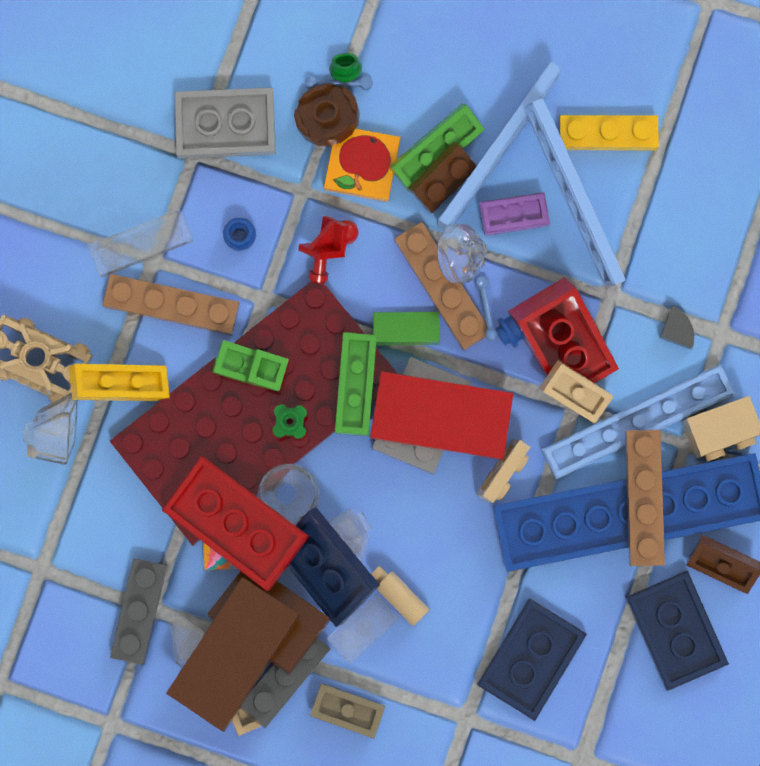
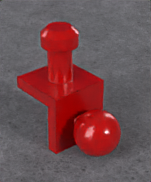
M323 216L320 234L312 243L299 244V251L314 257L313 270L309 271L308 276L310 281L316 284L328 281L329 273L326 272L327 259L345 257L346 245L352 244L358 238L359 230L354 222L350 220L338 221L331 217Z

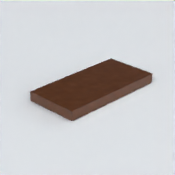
M242 577L166 694L222 732H225L300 617V614Z

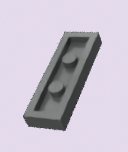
M133 558L110 658L145 665L167 565Z
M317 638L290 675L274 664L253 688L240 709L265 729L331 648Z

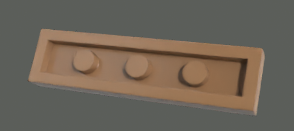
M423 222L394 238L397 247L461 349L465 351L486 338V322Z
M110 274L102 306L112 310L232 336L240 303L238 301Z
M627 430L625 432L629 566H664L660 430Z

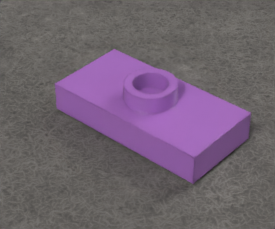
M544 192L479 203L484 237L548 227L550 225Z

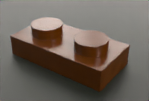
M453 142L408 189L427 211L433 213L471 175L476 168V164L459 144Z
M704 535L700 537L686 566L746 594L749 593L760 576V561Z

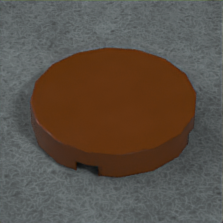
M322 84L312 87L301 96L298 101L297 110L295 109L294 118L299 133L306 141L317 146H332L343 142L353 134L359 123L360 111L356 98L347 88L343 86L340 88L333 84Z

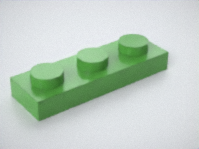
M461 104L388 167L404 188L410 192L408 187L453 142L459 144L463 149L485 129L466 104Z
M343 332L335 434L369 436L377 335Z

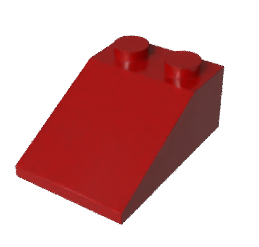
M565 277L508 310L509 315L514 319L522 332L524 342L546 377L558 360L594 383L619 369L578 290Z

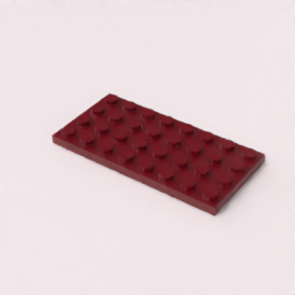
M311 281L234 342V344L253 350L259 349L289 359L280 391L258 387L212 373L215 357L169 393L170 398L159 401L111 439L110 443L162 508L201 455L253 494L257 495L335 433L343 332L365 333L324 283L316 284ZM377 348L375 353L372 402L377 399L381 371L398 374ZM282 404L286 408H296L300 405L306 409L307 416L304 418L303 425L306 429L304 437L296 439L294 436L285 435L282 438H278L274 435L273 427L276 425L274 409L276 406ZM292 419L287 420L288 425L293 423ZM172 519L192 546L200 541V539Z

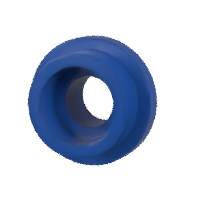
M234 218L225 225L223 238L231 249L243 251L250 248L255 242L256 230L249 220ZM237 230H243L246 232V236L242 240H236L234 233Z
M511 316L505 319L502 317L497 319L499 326L495 329L504 345L510 343L513 348L517 347L518 342L524 339L514 319Z

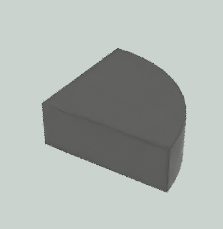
M672 306L660 338L692 349L694 345V329L689 318L680 309Z

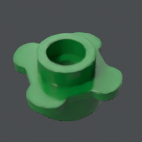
M282 404L276 406L274 409V415L276 416V425L273 427L274 435L278 438H282L285 435L294 436L296 439L304 437L306 429L303 425L304 418L307 416L306 409L300 405L296 408H286ZM288 419L293 420L291 425L287 424Z

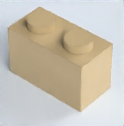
M750 396L682 421L695 458L698 459L705 456L707 462L725 456V448L736 445L737 449L741 450L757 444L755 437L760 436V421Z

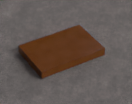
M240 571L207 613L208 617L214 621L242 577L300 614V617L271 660L273 664L290 675L328 625L330 618L278 581L270 591H266Z

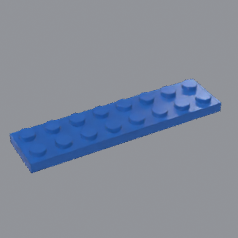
M756 453L662 472L664 540L760 521V470ZM626 479L493 506L506 572L629 548Z

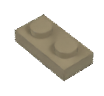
M321 683L310 716L374 739L385 705Z

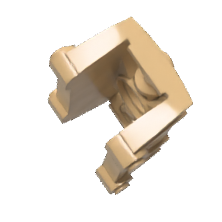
M2 314L0 318V350L8 348L12 350L11 355L18 359L7 362L0 360V380L8 381V379H11L48 396V399L51 401L50 403L56 406L70 403L72 400L71 387L68 391L51 383L46 371L53 375L58 371L70 383L69 367L72 365L65 367L61 365V359L54 356L64 354L82 364H89L93 355L89 353L88 347L81 343H75L73 346L34 328L35 324H33V321L27 318H20L18 321ZM3 326L23 335L26 343L17 340L16 343L9 341L8 336L2 332ZM35 348L42 349L45 353L44 362L39 366H30L27 362L28 353Z

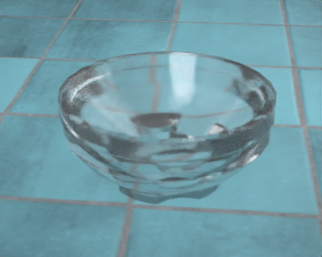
M461 223L451 224L443 230L438 242L437 256L440 270L451 283L463 284L472 281L485 265L486 244L470 225Z
M282 464L272 468L263 476L258 488V497L296 525L310 509L317 507L319 488L317 481L307 469L299 465ZM283 484L292 485L296 491L295 499L289 504L281 503L276 496L278 488Z

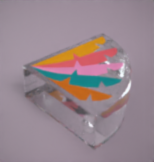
M202 542L203 572L237 570L235 566Z

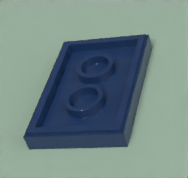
M314 507L296 524L298 528L310 537L288 565V568L322 611L330 618L334 626L338 627L365 602L380 584L318 508Z
M684 571L625 597L665 691H669L729 665L688 571Z
M529 598L478 681L477 686L535 721L587 633Z

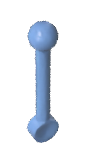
M364 76L361 80H353L351 82L316 80L314 77H308L305 80V86L311 89L322 84H333L334 86H360L363 90H369L373 85V80L369 76Z
M481 276L477 278L475 287L481 294L487 326L485 337L489 341H494L498 337V332L493 327L486 289L489 281L486 277Z

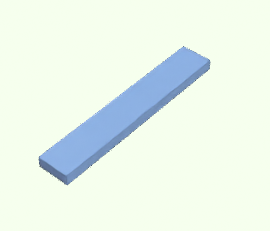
M550 62L439 218L437 227L446 233L451 231L529 121L524 110L525 107L542 97L543 99L546 97L559 78L560 67Z
M542 97L527 105L524 110L606 287L617 285L626 279Z
M720 364L545 447L541 451L555 480L624 448L625 432L627 430H662L735 395V392Z

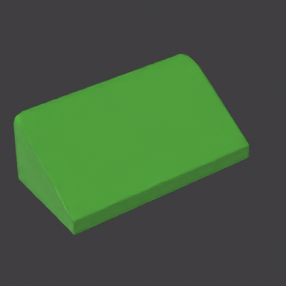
M373 312V335H377L376 346L440 345L439 312Z

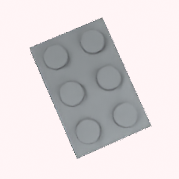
M273 88L175 92L176 150L178 159L276 155Z
M413 357L409 358L403 373L406 376L471 385L469 380ZM375 440L372 450L433 475L443 453V450Z

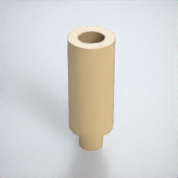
M379 566L371 573L380 584L377 591L412 627L430 610L393 571L387 574Z

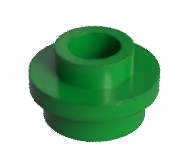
M341 53L333 57L332 63L329 66V72L332 78L340 82H351L361 75L362 65L354 54Z

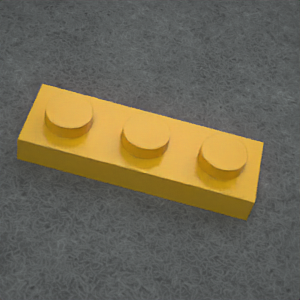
M560 115L559 134L566 150L657 151L659 148L658 115Z
M73 364L69 367L72 400L161 401L162 399L170 398L166 366Z

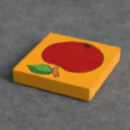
M355 129L353 134L343 142L332 145L324 190L388 202L394 175L388 166L397 160L400 137Z

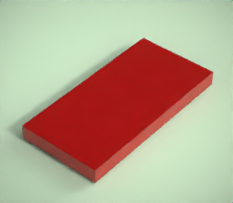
M381 371L370 439L503 460L514 393Z
M202 455L162 508L164 513L266 591L271 590L310 537Z

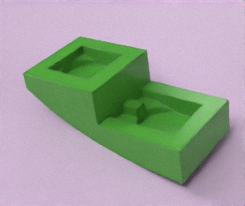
M222 340L212 373L258 387L280 391L289 359Z

